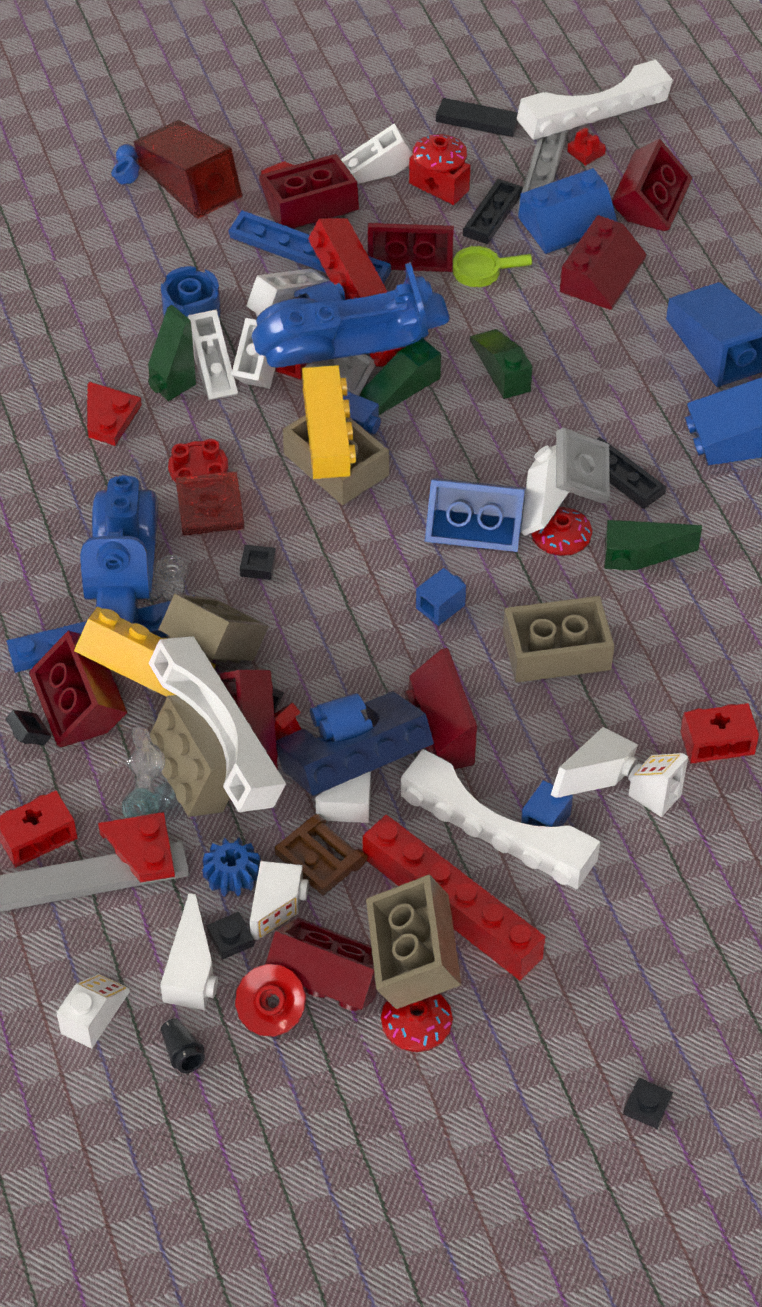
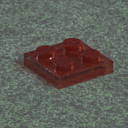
M237 471L175 478L182 536L244 529Z

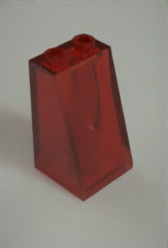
M176 120L133 141L140 167L195 218L199 219L243 197L232 148L194 127Z

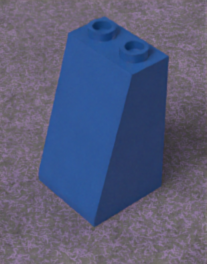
M721 282L669 298L666 320L716 387L762 372V315Z
M762 377L687 403L690 415L685 417L688 430L690 434L696 432L697 437L693 438L698 456L704 454L708 465L762 458Z

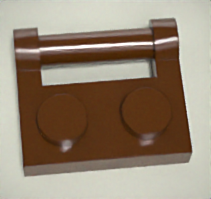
M315 814L275 846V855L285 864L302 865L303 879L309 880V885L324 896L350 873L361 869L366 863L368 856L360 849L355 850L326 825L327 821L321 815ZM318 835L344 859L340 862L312 836Z

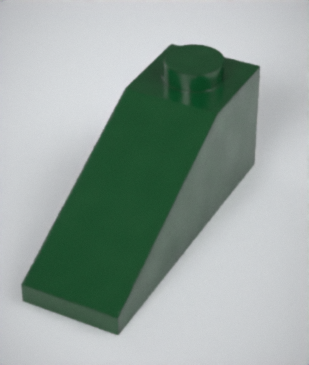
M173 305L166 309L148 363V383L151 389L157 394L160 393L168 401L196 385L191 320Z
M497 329L470 336L471 344L503 399L531 392L533 366L521 346Z
M422 337L419 341L401 349L362 389L359 396L378 403L379 415L441 378V353Z
M607 520L604 569L639 570L698 551L702 525Z

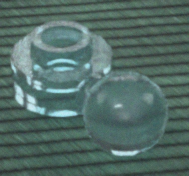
M163 783L157 786L153 793L143 788L133 790L123 799L122 812L125 818L158 813L159 808L170 810L176 807L179 802L172 786L169 783ZM134 805L139 806L141 813L136 811Z

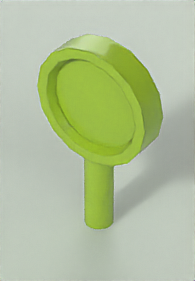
M471 246L463 248L454 256L453 275L463 285L484 287L497 280L500 275V269L532 265L531 254L499 258L495 252L488 248Z

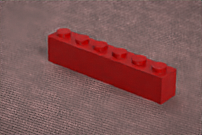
M348 218L318 219L308 240L330 281L334 285L340 283L343 287L345 300L388 292ZM405 347L369 354L374 360L376 367L385 366Z
M387 814L363 835V852L368 856L367 862L396 885L401 886L430 874L449 895L453 929L519 981L543 959L545 935Z

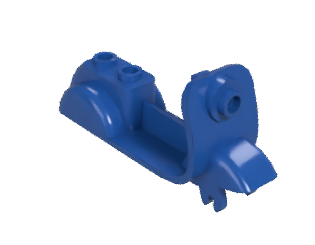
M410 262L405 264L406 278L404 283L397 285L396 289L390 292L335 302L329 300L317 302L310 298H294L273 304L258 315L256 319L257 326L252 332V340L256 352L259 355L266 356L268 365L279 368L405 347L419 341L422 337H427L429 334L428 329L448 323L449 313L443 296L432 292L429 281H425L424 277H415Z
M126 475L113 477L108 482L107 490H101L95 494L92 507V538L83 543L80 553L85 600H96V607L113 610L120 618L132 624H138V599H151L158 518V499L156 493L153 490H142L141 483L136 477Z

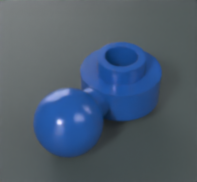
M129 144L121 145L116 151L118 163L112 169L111 175L119 184H130L139 175L140 166L136 162L138 154L136 149Z

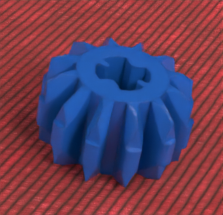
M224 837L221 846L212 843L210 853H204L203 878L209 882V887L212 891L221 889V894L224 897L229 891H234L239 897L242 888L252 891L253 881H257L261 858L258 853H255L252 843L243 845L240 837L234 843H229Z

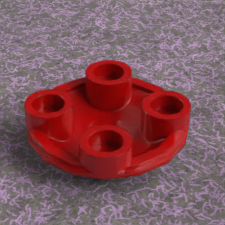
M214 439L193 441L187 444L179 443L171 449L172 455L168 462V471L172 480L184 488L204 490L213 487L223 480L228 471V458L220 448L219 442Z

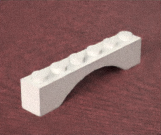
M657 60L635 65L630 74L621 83L600 93L567 96L542 92L521 98L517 120L529 136L535 140L666 101L673 79Z
M195 637L159 639L148 664L162 687L192 706L215 732L223 748L226 760V778L223 787L238 812L273 808L286 783Z
M422 749L401 777V797L405 798L408 803L430 811L439 820L450 822L462 828L465 833L472 837L481 838L492 844L496 850L502 853L513 855L522 860L528 867L547 873L560 884L578 889L598 860L599 840L572 826H533L516 822L494 813L480 804L466 790L457 777L451 763Z

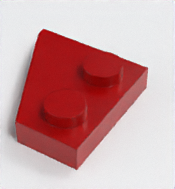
M89 382L87 384L88 438L116 446L142 406L141 397Z
M164 812L98 823L101 837L103 839L106 838L115 848L117 856L122 862L130 866L131 872L140 883L175 877Z

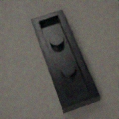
M447 98L442 99L436 113V122L510 137L514 136L519 124L517 120L518 112Z
M497 179L464 226L463 236L489 244L521 197L523 187Z
M601 437L597 438L599 441L608 443ZM609 444L610 484L643 509L665 494V485Z

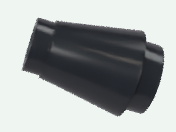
M170 1019L161 1026L160 1031L163 1035L172 1067L178 1069L181 1073H190L197 1070L205 1060L204 1046L179 1019Z

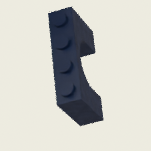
M391 691L364 703L367 708L365 709L367 717L371 719L373 728L358 737L338 742H325L318 740L307 730L301 729L276 740V748L282 770L312 796L434 744L426 714L394 691Z

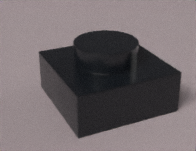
M245 545L240 565V577L271 580L276 560V548Z
M12 710L6 717V721L13 730L14 737L21 743L45 745L51 738V734L37 713Z
M239 912L207 925V933L222 960L254 947V938Z
M638 1078L624 1107L623 1114L658 1129L672 1100L673 1092Z

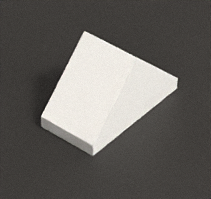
M371 771L318 795L315 798L316 814L321 815L326 821L369 823Z

